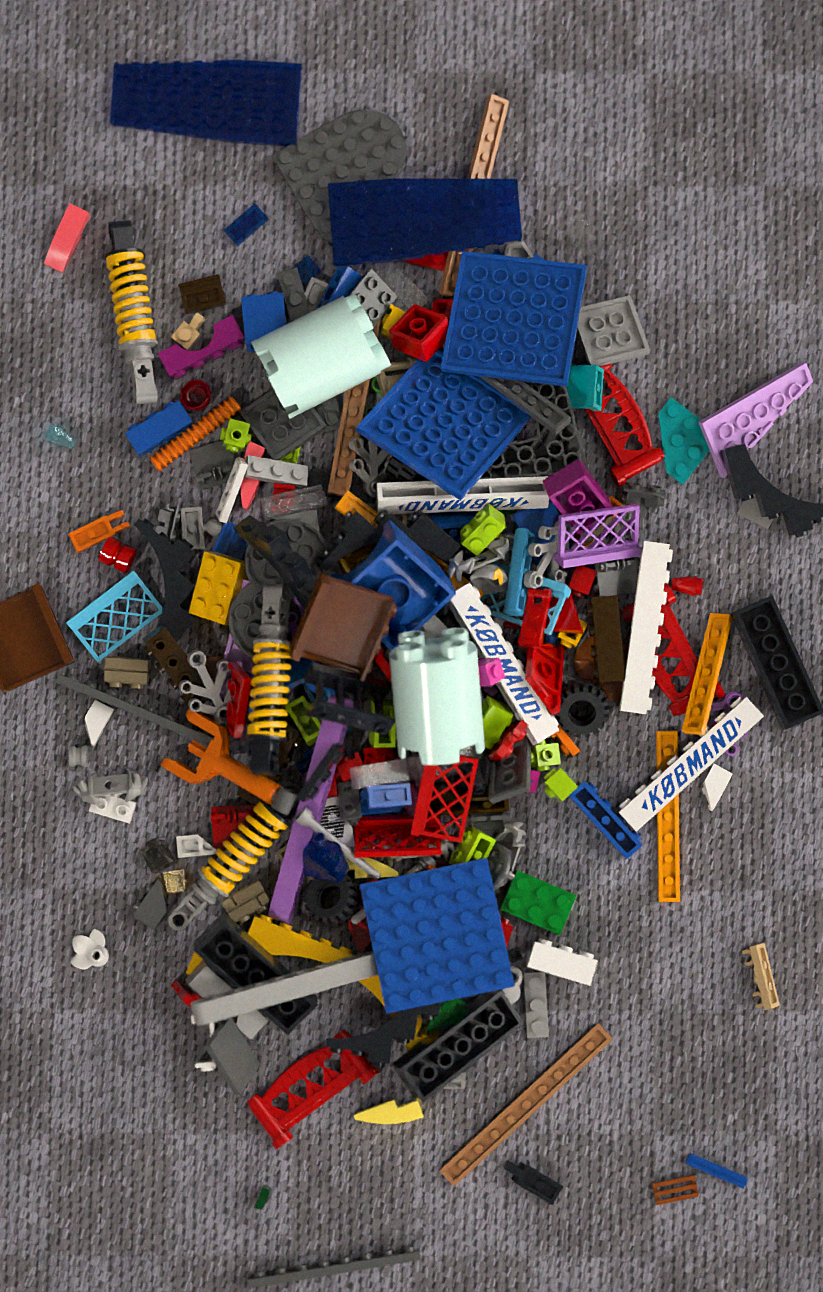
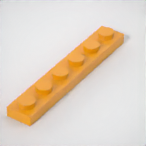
M710 613L682 726V731L685 734L705 735L733 617L730 614Z

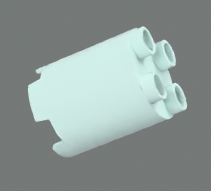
M355 293L346 298L342 296L251 342L269 375L268 378L289 419L381 374V370L391 366L381 343L378 342L372 330L374 328Z
M449 628L442 631V638L425 639L424 632L422 631L400 633L398 635L399 646L392 649L389 653L399 757L401 759L406 758L407 749L419 752L423 765L459 762L460 749L474 744L476 753L481 754L485 749L477 646L473 642L468 641V630L465 628Z

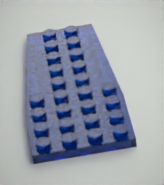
M199 60L188 63H181V61H173V63H160V61H152V63L131 62L132 64L114 63L110 124L112 126L229 143L272 146L296 145L302 63L253 60H213V62Z
M390 178L328 183L334 266L397 262L423 258L424 255L434 254L435 256L444 254L443 252H461L468 248L477 247V249H480L487 245L497 244L498 246L505 245L506 242L522 241L517 179Z

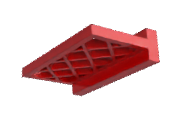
M459 755L460 761L452 763L453 765L442 771L439 765H424L411 835H424L462 843L479 758ZM464 761L473 763L472 771L466 775H463L458 767ZM455 768L461 778L451 784L445 774ZM442 776L449 786L438 792L434 786V781ZM469 776H471L470 782H468L466 779ZM464 780L468 786V791L459 796L454 786ZM451 789L457 799L446 804L441 794ZM438 797L444 807L434 813L430 807V802ZM460 801L464 811L455 817L449 807ZM447 809L453 819L443 825L437 815ZM432 818L440 826L435 831L425 830L426 822ZM456 822L460 828L459 836L449 835L445 828Z
M414 814L362 816L358 824L354 826L355 858L442 855L441 839L424 835H411ZM434 818L426 822L425 830L435 831L440 828ZM397 838L402 840L398 844L394 842V840H396ZM418 838L423 839V841L420 843H418L415 840ZM377 839L381 842H379L378 844H374L372 841ZM408 844L413 846L412 848H405ZM429 844H432V845H434V846H436V847H429V848H428V847H426V846L429 845ZM386 845H388V846H390V847H392V848H390V849H384L383 847H385ZM364 846H367V847L370 848V849H367V850H359V849H361V848L364 847Z

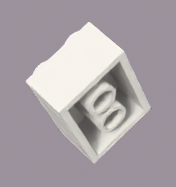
M540 938L538 942L533 941L526 963L527 967L589 986L591 985L597 965V960L593 959V954L580 951L578 955L572 953L573 948L563 945L555 948L551 946L552 942Z

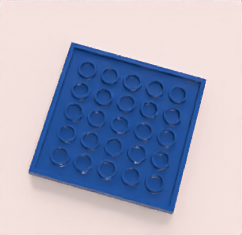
M462 251L441 371L567 387L588 269L587 265Z
M438 349L427 362L418 359L361 421L356 428V432L461 501L532 417L479 376L442 372L443 352Z
M487 858L360 884L386 1014L515 986Z

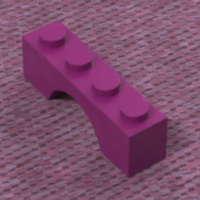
M233 315L214 324L213 338L205 348L198 351H188L175 344L159 352L158 355L171 379L175 377L177 380L187 375L186 371L192 368L197 370L205 366V361L211 358L217 360L224 356L223 352L229 349L234 351L242 347V342L245 341V338Z

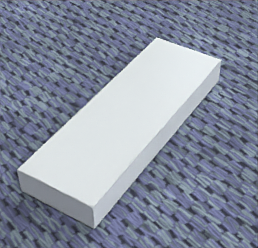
M236 458L215 513L220 522L227 523L247 470L248 464L243 458Z

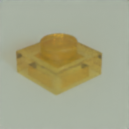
M184 870L163 872L161 874L165 895L187 891Z

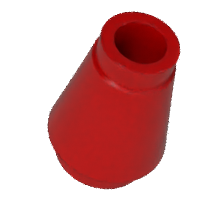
M698 576L673 578L672 590L695 597L696 595H702L703 578H698Z

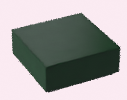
M263 1185L254 1208L263 1210L271 1187Z

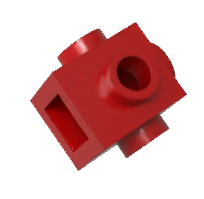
M393 747L363 748L364 765L367 774L375 773L376 777L389 775L388 770L396 769Z

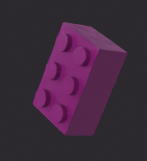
M579 459L542 481L548 497L562 515L612 507L606 493ZM589 517L582 525L588 529L596 519ZM574 520L568 521L572 527L576 524ZM580 526L576 532L579 535L586 530Z

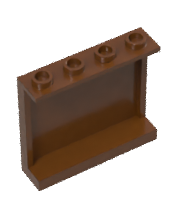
M319 574L289 647L290 658L299 661L300 657L351 671L359 674L360 679L364 681L366 674H370L372 670L374 655L377 656L380 651V641L382 637L387 635L389 620L396 614L397 606L393 596Z
M40 583L31 586L32 589L0 602V689L4 693L75 662Z

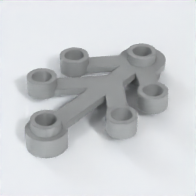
M352 438L349 441V447L361 459H352L349 467L364 482V493L369 497H376L377 483L385 481V471L390 460L385 462V468L379 474L378 466L389 453L383 449L377 453V445L368 440L367 452L363 447L364 443L361 438ZM363 461L369 467V474L363 469Z
M559 520L556 521L553 527L542 526L538 532L539 537L546 540L551 539L552 535H556L552 542L543 544L532 543L528 548L529 554L535 557H539L542 553L546 552L536 570L525 573L523 582L528 588L536 589L542 585V574L550 561V579L557 582L563 580V571L559 570V564L554 560L555 552H558ZM565 521V530L569 532L572 526L568 521ZM569 540L566 542L564 550H569Z
M193 650L188 654V663L197 669L206 688L193 685L189 680H182L179 683V689L185 694L192 693L212 699L214 706L203 704L199 699L192 698L188 702V707L193 712L201 711L211 714L216 722L226 724L227 703L231 701L229 689H227L222 702L219 694L226 674L229 672L228 661L221 659L217 662L218 672L213 683L205 667V654L200 650ZM194 655H199L197 661L192 660ZM226 663L227 667L221 670V664ZM228 678L226 680V688L228 686V681H232V678ZM188 683L189 688L187 690H183V685ZM194 702H198L196 708H192ZM221 710H226L224 716H220Z

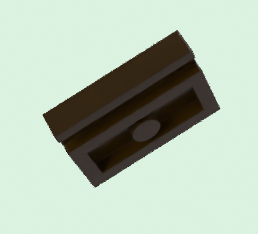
M219 274L178 284L186 315L226 305Z

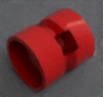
M109 537L100 552L98 561L107 566L113 564L116 570L126 574L136 557L137 549L127 544L121 546V541Z

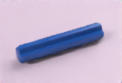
M689 1153L685 1163L738 1187L744 1188L747 1184V1177L692 1153Z

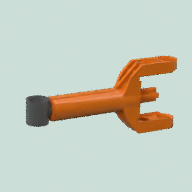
M188 708L185 714L188 721L215 737L211 739L208 747L196 740L189 743L188 751L201 758L196 769L197 771L179 760L174 761L168 757H164L160 765L188 783L200 784L221 775L268 804H271V807L288 815L298 794L280 786L263 775H253L250 767L230 756V739L226 727L199 711L193 712Z

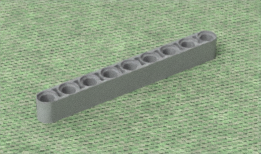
M364 952L191 1002L195 1025L209 1024L376 976L378 971L374 952Z

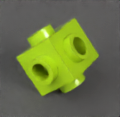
M230 418L227 421L226 428L222 427L219 439L223 440L222 446L226 447V450L238 453L239 450L242 451L245 446H248L251 439V434H248L250 423Z
M542 740L531 746V768L536 767L537 771L550 770L549 766L561 764L558 743L546 744V740Z

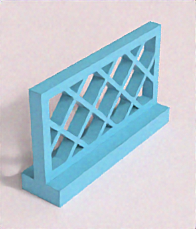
M498 562L489 563L502 568L507 577H509L510 566ZM543 577V583L537 589H551L552 597L559 598L557 605L548 611L550 622L548 627L545 628L544 634L551 636L565 599L569 598L571 590L566 584ZM495 591L482 595L480 598L481 602L490 596L494 605L488 607L491 616L522 626L523 621L520 620L519 616L513 618L511 615L501 614L499 607L505 604V600L499 603L496 602L494 594L498 592ZM542 598L536 600L537 604L542 602Z
M133 570L66 623L94 659L99 662L162 613L163 607ZM136 584H139L144 590L143 599L130 597L131 588ZM128 591V597H123L122 595ZM145 594H147L151 600L145 599ZM118 598L127 599L126 612L114 611V601ZM130 600L142 601L141 614L128 612ZM144 602L154 603L159 610L153 615L143 614ZM111 604V610H106L105 608ZM101 611L110 612L109 625L96 623L97 614ZM113 613L125 614L124 627L111 625ZM128 615L140 616L139 626L136 628L126 627ZM93 617H95V618H94V623L88 622V621H90ZM143 617H149L142 623ZM84 624L94 625L92 638L83 637L78 629ZM96 626L109 627L107 640L94 638ZM111 628L124 629L123 638L119 641L109 640ZM126 630H132L125 636ZM86 640H92L91 646ZM94 641L107 642L106 651L100 656L93 650ZM109 643H115L108 649Z

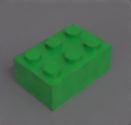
M516 870L515 877L510 883L499 910L560 935L577 895Z

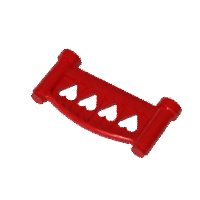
M611 363L599 366L604 369L603 380L607 382V388L611 389V394L609 396L602 395L601 411L584 410L615 463V466L609 468V473L616 486L620 487L627 483L626 480L661 462L665 456L660 447L655 448L652 446L644 416L630 392L611 373L610 368L613 367ZM615 398L617 400V406H620L622 409L620 414L602 413L609 399ZM621 416L626 417L628 420L627 424L631 425L632 430L630 432L613 431ZM634 434L638 437L637 442L642 444L641 450L623 449L630 435Z
M665 583L663 592H667L665 605L661 604L660 613H664L663 625L658 627L657 634H661V639H671V642L662 655H658L657 667L652 669V676L655 677L657 686L671 700V704L668 707L673 717L686 713L698 660L669 606L677 600L669 584ZM634 602L623 607V610L620 611L625 622L629 621L632 623ZM663 657L681 658L672 674L665 672L666 666L661 664ZM672 676L691 677L683 692L677 693L675 691V685L671 683ZM717 681L713 699L716 698L718 700L725 696L719 681Z
M344 1029L334 1036V1038L342 1039L352 1037ZM324 1046L305 1055L289 1066L271 1084L262 1097L256 1094L247 1101L248 1107L273 1140L271 1144L277 1150L293 1138L289 1129L357 1078L364 1085L378 1075L380 1070L376 1066H372L365 1054L364 1056L351 1055L352 1050L343 1049V1053H338L341 1058V1073L326 1068L324 1061L328 1058L331 1059L332 1054L335 1052H330V1047ZM316 1066L323 1068L324 1086L307 1079V1073L310 1071L314 1072ZM299 1079H303L306 1082L307 1099L294 1095L289 1091L290 1086L296 1085ZM282 1092L288 1094L289 1112L272 1105V1100L276 1097L279 1098Z

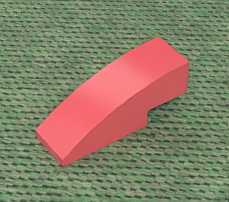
M69 203L50 245L44 262L45 265L61 273L64 272L91 217L89 212Z
M250 441L244 459L248 455L263 458L266 449ZM243 478L241 483V499L245 511H249L262 481Z

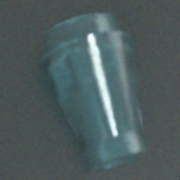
M52 423L45 435L49 443L66 447L70 450L73 449L78 440L59 424L55 425L54 423Z

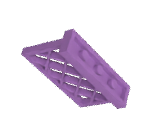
M630 504L559 515L558 552H555L554 560L562 568L641 556V547L638 546L640 506L638 504ZM628 511H633V516L627 523L621 519ZM608 514L616 516L608 526L602 522ZM589 517H594L596 520L588 529L582 525ZM574 520L576 524L567 532L565 530V521ZM621 521L625 526L616 535L612 528ZM601 523L605 529L596 537L592 532ZM581 526L586 532L577 541L573 534ZM630 529L632 531V540L623 541L621 537ZM611 532L615 537L610 543L604 544L601 542ZM589 535L596 539L588 547L582 545ZM572 538L576 543L571 549L564 550L566 542Z

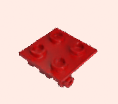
M254 804L211 807L210 817L214 849H226L223 846V842L225 840L233 841L231 833L236 832L239 834L242 832L238 828L240 823H243L248 828L251 826L246 820V816L251 815L254 817Z

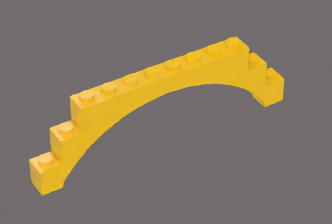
M263 914L260 917H254L248 932L271 955H292L310 958L323 963L354 956L351 954L353 950L347 947L340 946L339 949L331 946L333 942L324 938H320L317 941L311 938L313 934L304 930H300V933L292 931L293 926L280 922V925L272 923L273 918ZM195 952L186 974L190 975L203 960ZM376 975L359 980L384 1005L379 976ZM400 1011L389 1014L394 1018ZM417 1014L415 1039L410 1040V1044L405 1043L407 1051L428 1036L425 1034H421V1037L417 1036L423 1021L421 1014Z

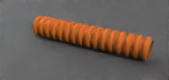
M229 396L228 400H224L222 405L218 404V408H213V411L211 413L208 412L206 417L202 416L201 421L198 419L197 424L193 423L190 429L186 428L187 431L185 433L182 431L181 436L177 435L176 439H172L169 445L168 443L165 444V448L161 447V451H156L154 456H149L152 464L158 471H163L162 468L168 467V463L172 464V460H177L179 455H184V451H189V447L193 448V444H198L200 439L204 440L205 435L209 436V432H214L215 428H219L221 423L225 424V420H229L230 416H235L237 411L240 412L241 407L237 401Z

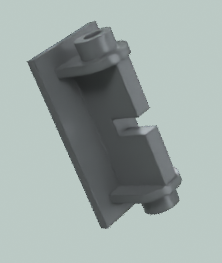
M635 482L623 485V491L626 493H622L621 501H625V504L640 505L641 498H645L644 506L655 508L664 506V498H661V496L666 497L665 490H662V487L657 485H650L649 488L641 487V484Z
M163 503L162 507H159L157 521L164 523V526L155 525L154 531L158 534L161 532L165 533L172 539L169 543L173 544L176 537V532H173L175 524H178L181 513L178 511L179 506H174L173 509H170V504Z
M358 779L338 783L340 821H347L351 826H355L362 817Z
M509 811L467 815V827L470 825L478 830L503 829L505 824L510 823Z

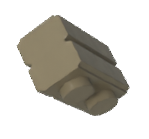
M106 656L104 682L109 683V687L122 688V684L130 685L131 689H143V686H149V659Z
M258 879L223 899L221 903L229 917L235 923L239 922L241 925L251 919L249 915L257 911L260 914L269 909L268 904L271 903V899Z

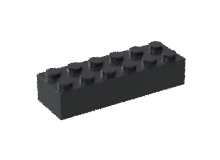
M773 595L730 614L733 617V622L781 730L784 731L823 714L821 702Z
M224 912L193 942V951L236 989L291 973ZM313 993L259 1010L288 1035L318 1006L317 996Z
M502 989L482 993L391 1065L413 1098L423 1104L522 1027L524 1022Z

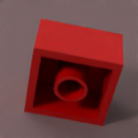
M413 304L389 330L394 349L427 362L446 342L449 323L446 316Z

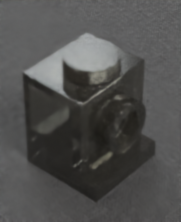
M154 838L145 844V848L140 850L151 873H160L178 862L171 854L165 840Z

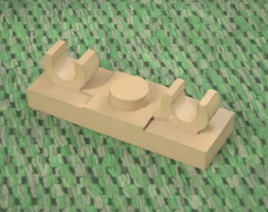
M765 943L750 946L749 949L742 951V954L748 953L752 957L751 961L745 962L746 966L754 964L753 977L760 991L754 992L753 996H760L762 998V1002L756 1004L755 1007H764L765 1010L778 1007L780 1004Z

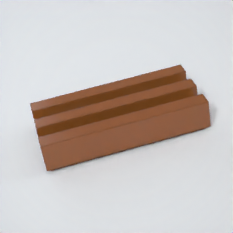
M694 1174L652 1183L656 1205L699 1197ZM691 1180L689 1185L661 1191L657 1189V1187ZM693 1189L692 1193L659 1199L661 1195Z

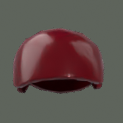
M194 379L188 381L180 389L179 401L188 410H204L211 402V388L203 380ZM193 393L198 401H195L193 399Z

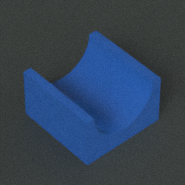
M389 519L383 525L384 530L379 543L363 563L345 575L339 576L333 572L329 577L393 596L397 606L396 614L393 618H390L387 635L381 639L392 650L399 646L398 635L400 633L417 631L456 595L448 573Z

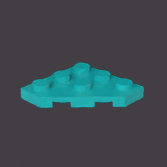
M671 397L658 413L662 449L665 456V471L683 486L710 450L698 423L701 419Z

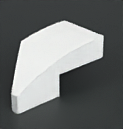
M97 700L93 702L84 719L85 728L92 747L96 745L103 733L104 727L114 712V709Z
M716 764L712 765L702 788L703 794L706 795L710 811L714 810L732 776V773Z
M199 835L176 836L178 858L216 854V849Z

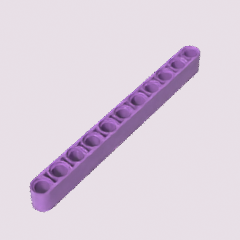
M335 694L330 695L328 702L336 704ZM344 697L345 706L353 708V700ZM322 720L305 784L332 744L338 742L341 745L343 744L347 725ZM335 764L330 770L332 774L325 783L322 782L318 787L320 792L316 798L306 802L300 800L296 816L306 807L312 812L314 820L320 824L336 769ZM295 819L268 913L270 918L288 924L291 923L296 911L317 836L313 829L309 826H301Z

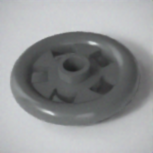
M499 843L494 844L487 858L494 890L504 883L511 868L510 853L504 845ZM499 852L498 858H494L495 853Z

